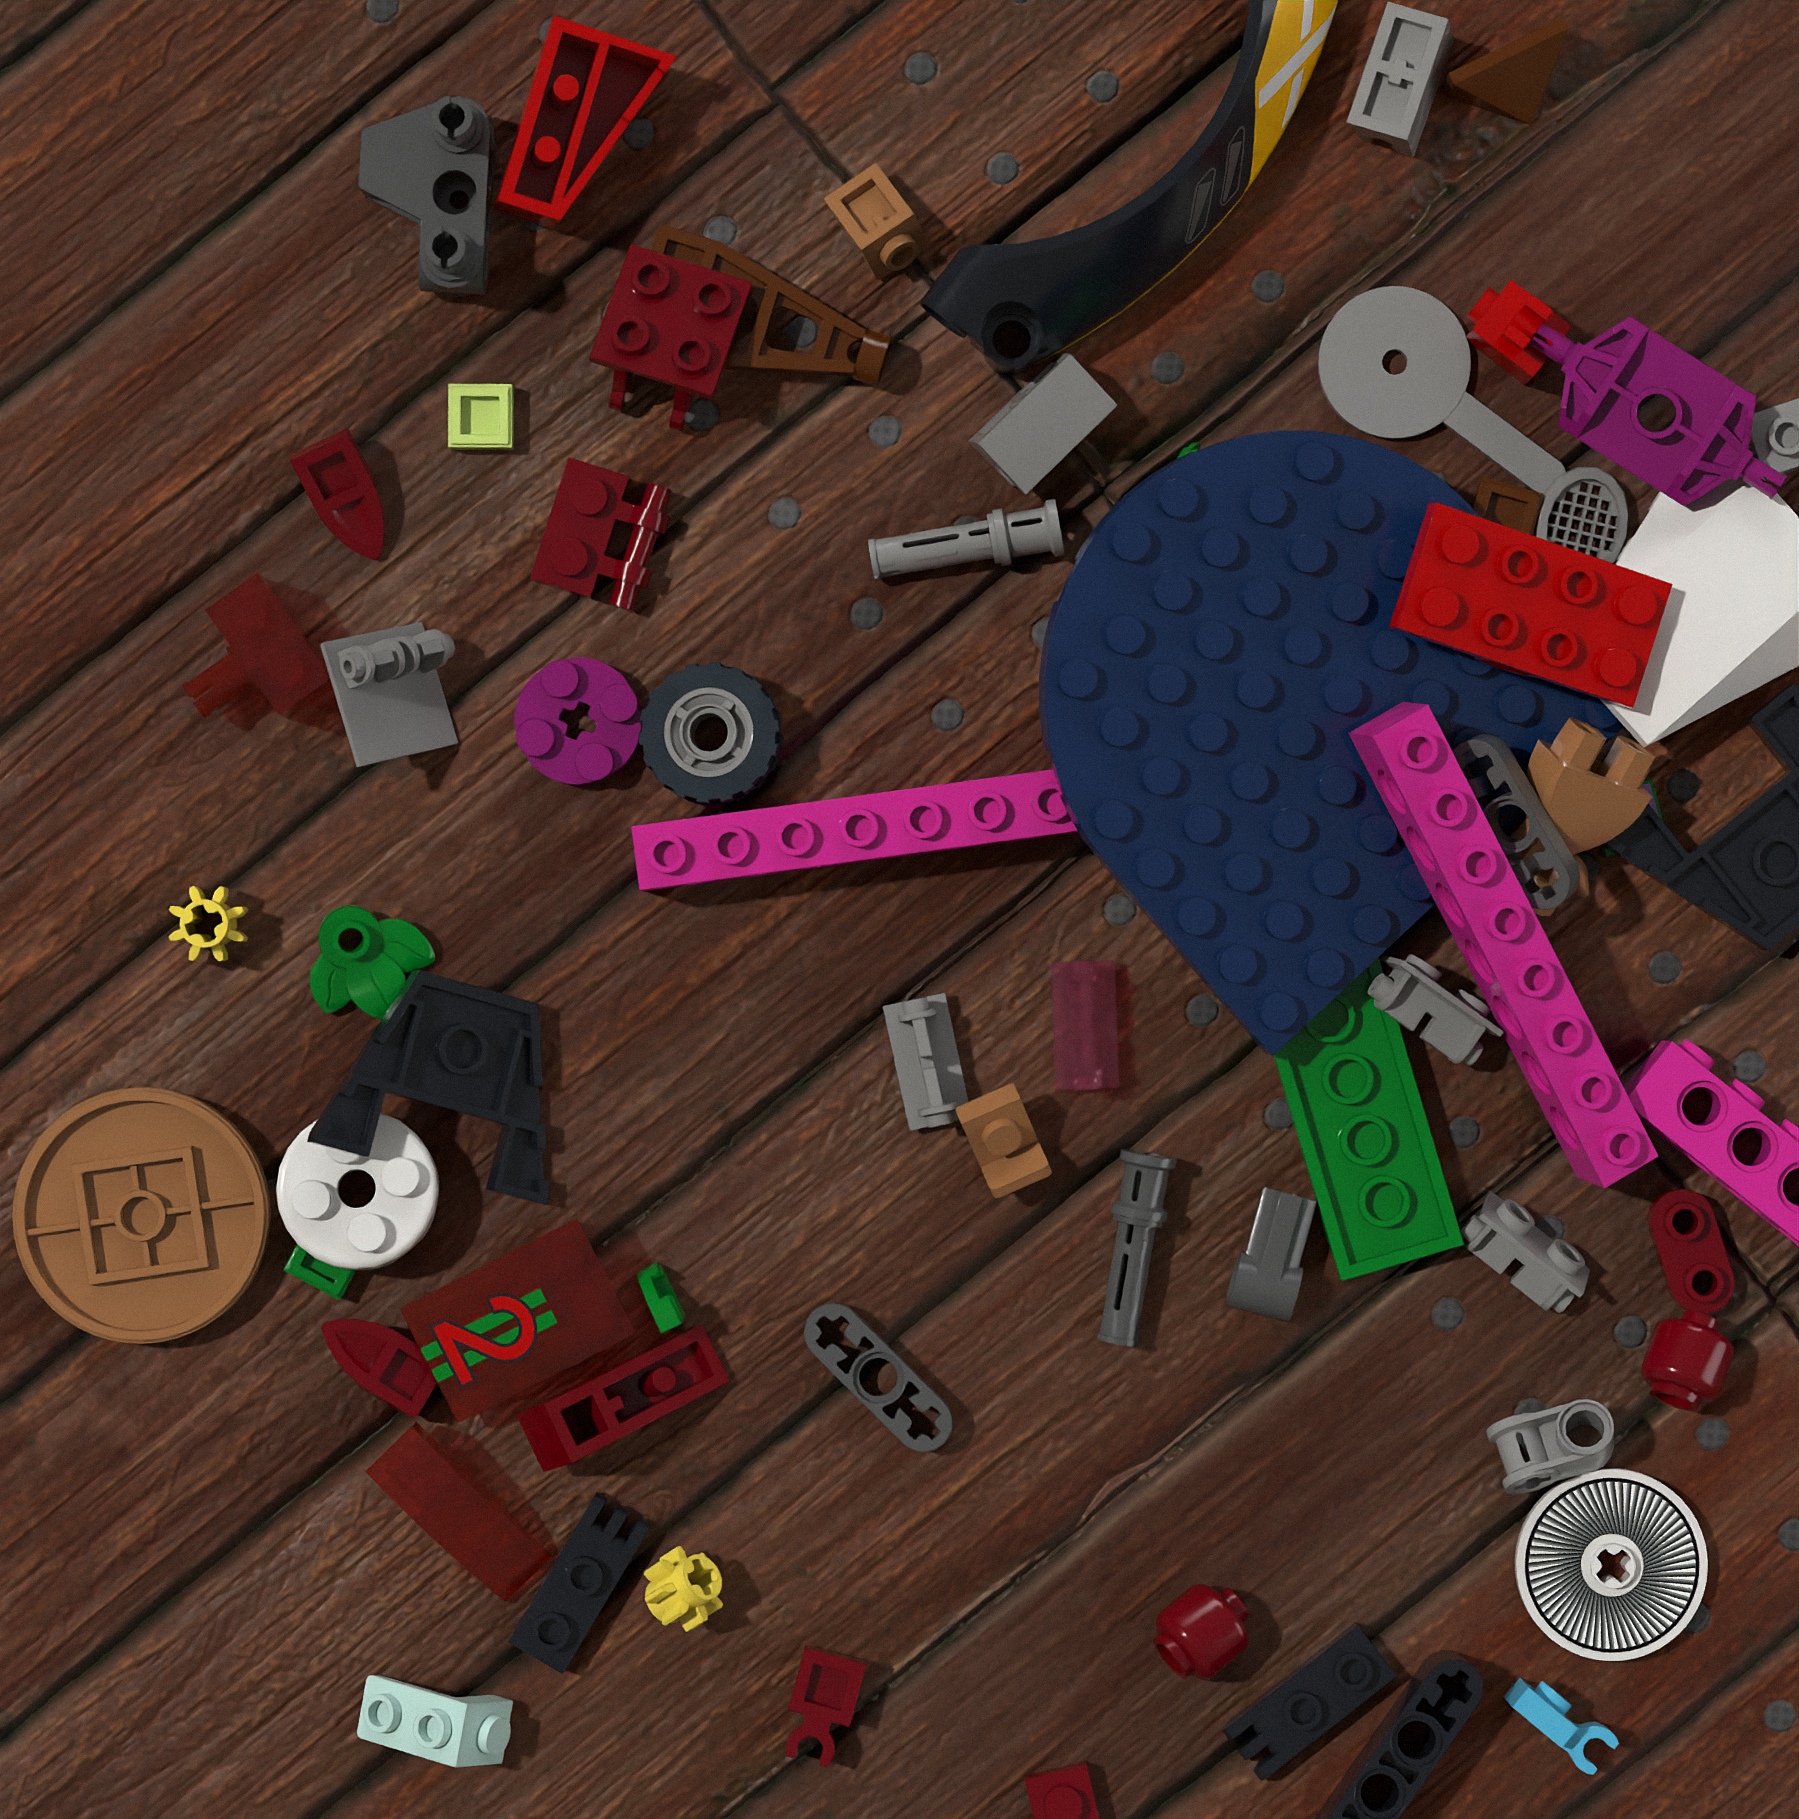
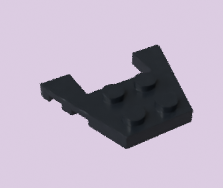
M1796 683L1787 685L1745 719L1785 770V773L1689 852H1686L1649 804H1647L1642 814L1632 825L1613 839L1602 844L1603 847L1763 951L1772 949L1799 927V687Z
M413 970L309 1132L307 1142L362 1157H369L385 1094H392L500 1124L501 1131L485 1190L546 1205L549 1190L548 1180H544L542 1149L546 1148L545 1125L541 1124L539 1086H543L539 1004L422 970Z

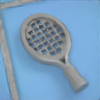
M1575 467L1558 476L1543 493L1544 496L1533 536L1553 543L1555 541L1562 543L1561 546L1564 547L1567 544L1574 546L1573 550L1578 551L1579 547L1584 548L1587 555H1590V550L1598 552L1596 558L1615 564L1628 538L1630 513L1625 492L1613 475L1598 467ZM1581 482L1588 484L1587 492L1579 491ZM1593 485L1600 487L1599 495L1591 494ZM1566 492L1574 493L1572 502L1565 501ZM1578 495L1586 496L1584 505L1576 503ZM1590 498L1597 499L1596 508L1588 506ZM1602 501L1609 502L1607 511L1600 509ZM1554 502L1559 503L1557 511L1552 510ZM1563 504L1571 506L1569 514L1562 513ZM1575 507L1582 508L1581 517L1573 516ZM1587 510L1594 511L1593 520L1585 519ZM1599 513L1606 514L1605 523L1597 522ZM1550 514L1556 515L1554 524L1548 523ZM1611 516L1615 517L1614 526L1609 525ZM1560 517L1568 518L1566 527L1559 525ZM1572 520L1580 521L1578 530L1571 528ZM1584 522L1592 524L1590 533L1583 531ZM1596 525L1603 527L1602 536L1594 534ZM1548 527L1553 528L1551 536H1547ZM1608 528L1614 530L1612 538L1606 537ZM1558 529L1565 531L1563 539L1556 538ZM1569 532L1577 534L1575 542L1568 541ZM1581 535L1589 536L1587 545L1580 544ZM1593 538L1601 539L1599 548L1592 547ZM1605 541L1610 542L1608 550H1604Z

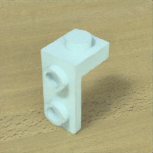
M370 1675L366 1679L357 1735L361 1739L455 1768L502 1764L504 1750L511 1734L509 1722L513 1700L496 1695L452 1697L385 1676Z

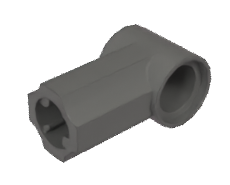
M1262 1186L1245 1251L1241 1250L1233 1268L1226 1297V1306L1289 1322L1301 1285L1303 1267L1299 1266L1305 1242L1308 1238L1317 1201Z

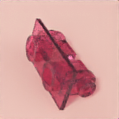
M1115 960L1051 962L1055 1090L1119 1088Z

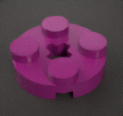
M576 657L550 662L544 669L529 679L519 695L515 708L516 738L522 752H524L532 766L539 772L557 782L568 785L580 786L602 781L624 768L638 748V733H642L641 710L638 697L624 676L611 666L590 658ZM579 703L588 704L590 706L588 717L597 722L593 733L582 731L577 740L568 738L566 736L568 725L561 721L563 712L565 710L575 711Z

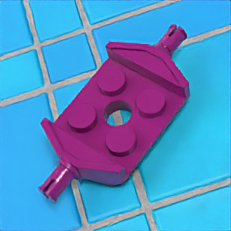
M1632 315L1590 340L1585 345L1580 342L1577 345L1574 344L1573 341L1546 325L1545 322L1540 326L1536 333L1553 344L1551 345L1535 335L1528 346H1532L1552 360L1562 364L1561 371L1566 373L1558 427L1682 506L1702 497L1729 478L1736 481L1740 477L1741 480L1767 495L1771 500L1778 492V488L1762 478L1765 477L1781 487L1787 476L1782 475L1759 459L1752 457L1754 452L1749 450L1756 403L1755 393L1745 390L1644 326ZM1652 394H1662L1673 402L1676 408V418L1668 428L1654 431L1642 425L1638 418L1637 410L1638 405L1645 397Z

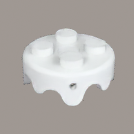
M380 1113L369 1157H362L307 1142L309 1132L316 1123L314 1121L302 1130L291 1143L279 1167L276 1185L277 1202L287 1231L296 1243L315 1259L337 1268L374 1270L394 1263L423 1239L434 1219L439 1196V1177L430 1152L415 1132L398 1119L384 1113ZM352 1171L367 1172L372 1176L376 1185L375 1195L371 1202L360 1208H352L345 1205L339 1195V1184L342 1178Z

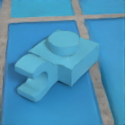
M1519 1678L1504 1696L1517 1712L1559 1747L1567 1751L1575 1765L1587 1774L1593 1775L1597 1771L1595 1765L1588 1758H1585L1583 1754V1748L1587 1741L1599 1738L1613 1749L1619 1744L1615 1735L1603 1724L1597 1722L1576 1724L1565 1715L1572 1705L1543 1680L1533 1689L1523 1679Z

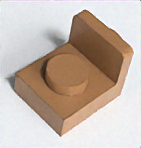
M874 163L823 198L832 215L860 251L870 271L878 280L893 271L905 268L913 262L919 253L929 246V242L915 214L877 163Z
M1014 1083L956 1107L955 1111L994 1198L1003 1197L1051 1175L1050 1165Z

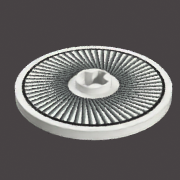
M1600 1468L1594 1472L1566 1478L1553 1486L1536 1502L1522 1525L1516 1545V1582L1521 1599L1531 1618L1549 1638L1561 1647L1580 1656L1595 1660L1623 1661L1635 1659L1652 1653L1668 1644L1687 1626L1700 1605L1707 1582L1708 1557L1706 1544L1700 1526L1691 1510L1677 1494L1661 1482L1645 1474L1627 1469ZM1605 1549L1613 1555L1621 1550L1626 1554L1620 1562L1625 1572L1618 1579L1610 1574L1604 1575L1601 1579L1596 1575L1602 1567L1597 1556Z

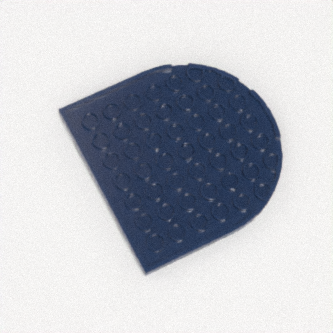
M1273 431L1238 436L1215 443L1177 458L1149 475L1124 495L1101 519L1075 557L1077 561L1067 577L1058 602H1054L1043 641L1039 672V713L1045 751H1049L1054 774L1062 792L1060 797L1080 836L1100 863L1265 1054L1271 1056L1278 1052L1436 904L1348 734L1349 732L1401 702L1428 704L1452 752L1459 744L1474 736L1481 734L1493 735L1508 745L1527 777L1529 760L1538 739L1553 744L1569 717L1588 723L1598 729L1607 738L1604 745L1624 728L1623 724L1598 698L1539 678L1523 676L1487 665L1474 659V656L1389 628L1428 503L1438 502L1463 512L1480 516L1445 482L1409 458L1378 444L1346 435L1319 431ZM1475 755L1476 760L1469 765L1471 773L1475 777L1479 774L1487 776L1488 769L1494 766L1492 759L1488 755L1480 758ZM1506 783L1485 795L1484 798L1489 804L1494 799L1511 790ZM1504 805L1500 810L1499 825L1507 836L1524 821L1527 815L1524 810L1516 805Z

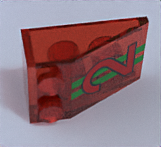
M577 1218L399 1308L457 1423L635 1334Z

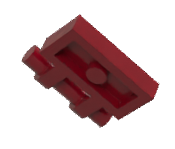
M568 457L530 579L592 600L599 576H603L616 581L609 604L633 612L640 589H647L653 571L647 569L657 536L658 534L665 535L670 516L666 515L665 511L672 490L648 483L641 505L624 502L631 480L629 476ZM617 521L633 526L623 561L606 556Z

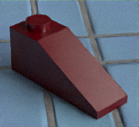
M703 1324L570 1386L517 1413L516 1416L543 1472L572 1464L730 1381Z

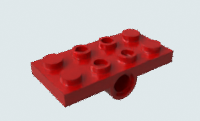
M1438 502L1428 503L1389 628L1469 654L1482 663L1508 672L1539 678L1621 707L1633 708L1673 584Z

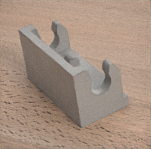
M1387 2L1346 122L1348 126L1354 127L1360 139L1368 143H1372L1373 138L1381 139L1392 144V148L1397 153L1414 157L1454 41V34L1449 19Z
M1059 353L968 442L979 451L1012 487L1016 486L1023 494H1027L1117 404L1071 354Z

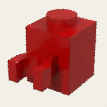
M1510 280L1500 293L1488 287L1473 306L1466 318L1473 322L1475 326L1466 338L1472 346L1525 385L1548 359V356L1532 346H1528L1533 337L1537 335L1549 344H1553L1536 333L1540 326L1545 322L1546 325L1563 336L1568 333L1572 326L1555 314L1554 310L1537 297L1529 294L1513 280Z

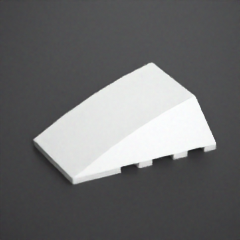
M1740 477L1736 481L1731 478L1727 479L1702 497L1685 506L1659 492L1648 509L1650 510L1635 535L1628 540L1618 556L1616 565L1673 584L1634 707H1621L1601 700L1643 747L1664 738L1799 666V517L1778 493L1771 500L1767 495L1741 480Z

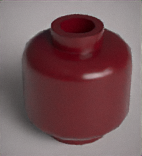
M1683 1311L1681 1319L1669 1318L1661 1320L1656 1324L1641 1367V1376L1651 1387L1649 1394L1653 1398L1666 1405L1686 1411H1697L1700 1404L1711 1403L1718 1399L1734 1354V1348L1732 1343L1723 1334L1718 1332L1720 1323L1717 1320L1699 1312Z
M1195 1584L1158 1615L1155 1621L1158 1636L1153 1639V1644L1164 1662L1179 1677L1186 1679L1192 1675L1201 1680H1209L1247 1648L1249 1637L1243 1622L1250 1616L1242 1601L1228 1588L1217 1592L1207 1585Z

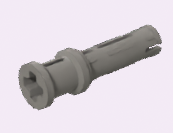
M1055 499L1046 500L1044 507L1007 514L1002 508L993 509V513L987 514V520L930 529L894 537L868 539L874 578L879 580L883 577L994 558L995 564L1001 563L1002 566L1011 565L1014 557L1051 551L1055 557L1063 556L1065 553Z

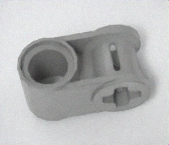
M1589 1399L1575 1400L1571 1403L1536 1413L1514 1415L1494 1423L1486 1430L1489 1442L1497 1444L1507 1475L1502 1481L1504 1490L1507 1494L1513 1495L1532 1492L1559 1480L1587 1472H1594L1604 1467L1611 1458L1614 1448V1423L1608 1409L1599 1402ZM1579 1425H1589L1600 1431L1602 1439L1591 1447H1581L1571 1442L1567 1435L1573 1428ZM1519 1445L1523 1447L1527 1462L1523 1460Z

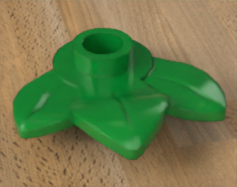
M340 906L330 911L320 924L318 942L322 953L310 970V989L315 1001L326 1014L339 1010L352 999L359 1009L371 1017L382 1020L406 982L404 973L430 965L435 961V954L423 933L405 919L390 918L377 920L373 913L361 906ZM349 928L359 930L363 935L361 943L355 948L343 947L339 943L338 938L344 930Z

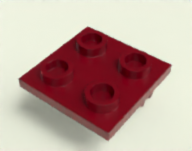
M630 244L589 357L592 363L614 369L609 408L622 412L625 405L626 392H630L633 373L675 386L669 427L682 431L685 426L686 412H689L691 409L693 395L709 400L713 399L751 292L752 282Z

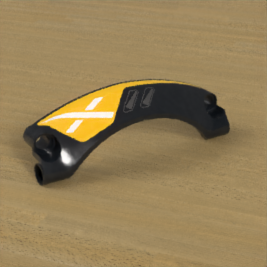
M1248 0L1247 22L1241 52L1230 85L1214 116L1197 141L1168 173L1147 191L1117 211L1086 226L1053 237L1022 243L973 245L961 248L919 301V304L927 313L961 338L966 336L971 338L970 345L983 354L986 363L992 370L1002 375L1011 376L1023 373L1054 357L1120 316L1188 259L1220 226L1255 181L1279 142L1305 91L1323 49L1338 0ZM1016 328L1027 337L1029 348L1021 357L1015 359L1005 358L994 348L993 339L995 335L1003 329Z

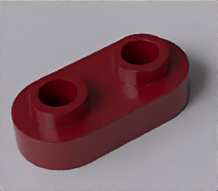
M1683 1188L1669 1189L1654 1199L1647 1215L1649 1233L1668 1292L1674 1302L1685 1310L1702 1314L1713 1313L1721 1309L1729 1301L1734 1290L1733 1271L1710 1203L1695 1191ZM1687 1209L1693 1215V1226L1685 1233H1678L1673 1227V1217L1678 1211ZM1707 1270L1712 1275L1713 1285L1708 1292L1697 1294L1692 1287L1693 1277L1699 1271Z

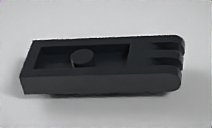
M596 1492L508 1641L561 1674L565 1672L652 1525L640 1518L633 1525L628 1539L619 1535L617 1532L630 1512L618 1505L606 1526L597 1522L595 1519L603 1512L608 1499L599 1492Z
M1355 1622L1228 1721L1221 1728V1731L1228 1740H1232L1251 1726L1255 1733L1237 1748V1751L1244 1760H1248L1263 1748L1267 1747L1271 1753L1261 1759L1253 1768V1772L1262 1781L1378 1692L1397 1675Z

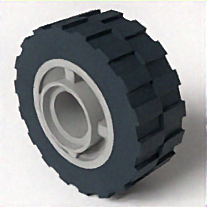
M709 662V665H698L697 663L687 665L685 670L677 674L672 672L665 677V682L658 689L654 688L649 695L650 701L646 710L642 709L640 717L642 733L638 734L639 745L643 747L645 755L643 759L647 767L655 775V779L662 786L689 802L700 805L711 804L713 806L726 805V802L733 800L738 802L749 797L747 794L755 788L759 789L767 781L765 778L771 769L774 771L779 761L777 758L778 752L783 746L780 713L776 709L774 700L769 693L743 670L734 666H724L722 663ZM716 717L723 719L728 729L725 743L714 751L700 750L695 741V732L698 725L707 718Z

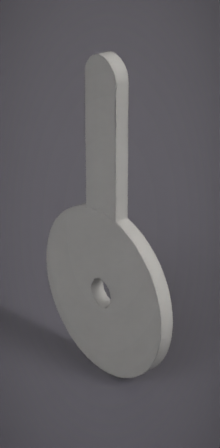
M1380 287L1364 292L1347 302L1330 321L1319 347L1318 376L1328 403L1335 413L1349 426L1372 437L1397 440L1424 434L1442 423L1528 489L1539 493H1544L1558 476L1566 472L1561 462L1466 392L1471 371L1469 343L1465 331L1456 316L1435 297L1409 287ZM1396 351L1404 356L1406 368L1402 373L1392 375L1385 371L1382 359L1386 353Z

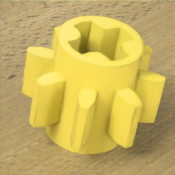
M198 886L190 887L189 895L193 902L186 908L181 906H170L169 908L173 915L180 917V929L174 931L168 937L170 941H183L186 939L192 944L189 951V960L198 961L203 956L205 948H211L214 957L219 962H224L228 960V953L224 945L231 940L246 942L248 939L243 932L236 930L237 918L244 916L248 909L247 907L230 908L225 904L228 897V888L220 886L214 892L212 900H206L203 891ZM203 908L208 913L220 914L222 916L223 923L218 924L214 928L216 936L214 940L209 934L196 933L195 925L203 920L201 912Z
M678 1546L660 1557L658 1563L644 1572L646 1578L651 1581L646 1587L645 1601L651 1613L662 1621L664 1626L680 1620L682 1627L686 1632H689L706 1622L709 1615L723 1606L722 1601L717 1597L722 1588V1577L716 1565L702 1552L687 1558L683 1548Z

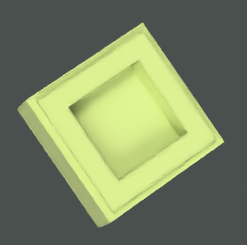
M448 384V448L450 450H514V386L512 384Z

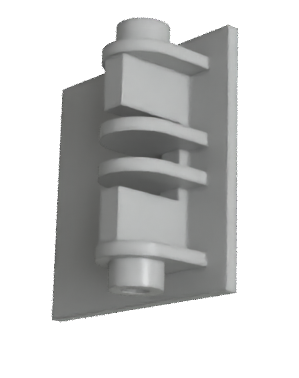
M419 622L320 643L357 767L458 744L436 670L444 666L454 654L455 645L450 635L442 633L437 629L425 631L423 623Z

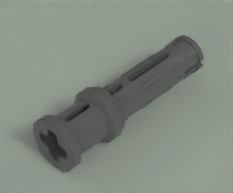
M1121 1149L1119 1159L1125 1162L1120 1196L1119 1201L1112 1202L1110 1211L1113 1213L1112 1219L1118 1221L1111 1268L1108 1275L1100 1332L1097 1334V1339L1110 1344L1135 1347L1138 1346L1139 1341L1137 1337L1145 1290L1148 1283L1156 1228H1163V1223L1167 1222L1169 1212L1163 1209L1169 1170L1176 1168L1178 1159L1153 1152Z

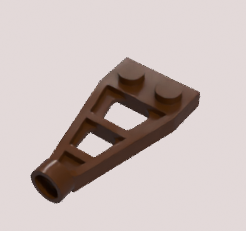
M659 223L652 251L752 282V289L749 295L754 298L758 305L755 325L747 336L733 339L723 369L849 376L868 384L879 385L890 352L892 337L871 330L866 331L864 328L722 242ZM787 308L813 320L818 325L819 334L815 346L810 352L800 354L773 349L767 345L766 337L774 312L777 309ZM858 341L862 344L855 364L848 358V349L854 342Z

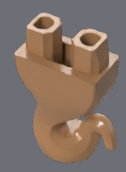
M1569 717L1553 744L1538 739L1529 760L1527 779L1578 865L1580 881L1575 893L1585 898L1589 894L1588 871L1583 859L1577 853L1594 848L1613 839L1632 825L1642 814L1652 798L1642 787V784L1648 775L1655 756L1638 741L1620 735L1616 738L1604 762L1596 760L1607 738L1588 723ZM1527 815L1511 838H1525L1529 831ZM1538 840L1517 854L1522 861L1544 846ZM1540 867L1541 872L1534 877L1536 884L1540 889L1544 886H1551L1553 888L1552 884L1560 878L1558 872L1554 867L1549 870H1543ZM1532 908L1535 914L1541 916H1551L1555 908L1548 910Z

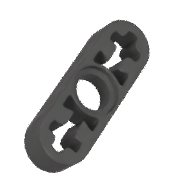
M1489 734L1477 735L1459 744L1453 750V754L1531 907L1539 910L1557 907L1569 899L1577 890L1580 881L1579 868L1510 748L1503 740ZM1475 755L1478 758L1488 755L1492 759L1494 766L1488 769L1487 776L1479 774L1475 777L1471 773L1469 765L1476 760ZM1507 783L1511 791L1499 796L1488 804L1484 796ZM1504 805H1516L1527 814L1529 831L1525 838L1514 839L1502 831L1498 819L1500 810ZM1540 840L1544 847L1521 861L1517 853ZM1540 867L1543 870H1549L1554 867L1558 872L1560 878L1552 884L1553 888L1551 886H1544L1540 889L1536 884L1534 877L1541 872Z
M826 1302L817 1306L809 1314L805 1323L804 1337L810 1351L904 1445L915 1451L928 1452L939 1448L946 1442L952 1430V1415L947 1403L851 1307L841 1302ZM823 1316H826L831 1321L838 1319L840 1316L846 1318L849 1324L846 1326L844 1333L856 1347H858L864 1336L874 1345L857 1355L849 1371H845L838 1364L839 1361L848 1357V1353L838 1343L833 1341L824 1347L817 1340L822 1333V1329L817 1322ZM874 1358L888 1360L897 1372L895 1386L889 1392L881 1395L866 1391L859 1379L862 1366ZM908 1382H912L919 1389V1391L908 1396L909 1400L919 1410L924 1412L933 1406L939 1411L935 1418V1424L939 1431L932 1437L924 1431L916 1437L910 1434L908 1429L912 1425V1419L900 1405L894 1416H890L883 1409L884 1406L893 1403L902 1395Z

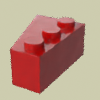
M554 15L546 31L493 210L554 229L677 56Z

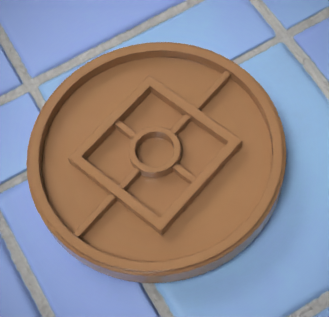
M150 1087L125 1088L94 1096L75 1105L57 1118L38 1138L30 1150L17 1180L13 1199V1233L20 1261L30 1282L44 1301L62 1318L79 1329L107 1340L136 1344L158 1343L185 1336L210 1324L232 1307L247 1290L257 1274L268 1245L271 1228L270 1194L263 1168L254 1149L240 1130L222 1113L203 1101L177 1091Z

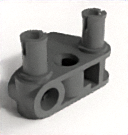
M445 96L433 104L362 129L358 186L367 199L421 226L419 246L420 291L441 292L444 295L455 298L470 294H486L489 273L496 146L494 128L482 106L472 99L461 96L451 98L450 96ZM457 194L468 196V204L462 209L452 207V198Z

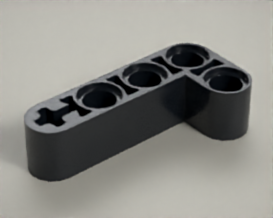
M1440 1650L1431 1654L1423 1661L1314 1819L1400 1818L1478 1706L1483 1695V1682L1479 1672L1464 1655L1453 1650ZM1459 1671L1458 1678L1464 1684L1463 1689L1458 1694L1448 1689L1442 1695L1443 1690L1436 1682L1438 1677L1442 1673L1453 1677ZM1422 1698H1426L1432 1707L1435 1704L1438 1706L1443 1715H1445L1442 1721H1438L1427 1707L1419 1704ZM1412 1721H1421L1428 1724L1430 1736L1424 1746L1417 1750H1405L1398 1746V1734L1405 1724ZM1375 1774H1385L1393 1779V1789L1390 1796L1384 1801L1370 1803L1361 1798V1787L1367 1778Z

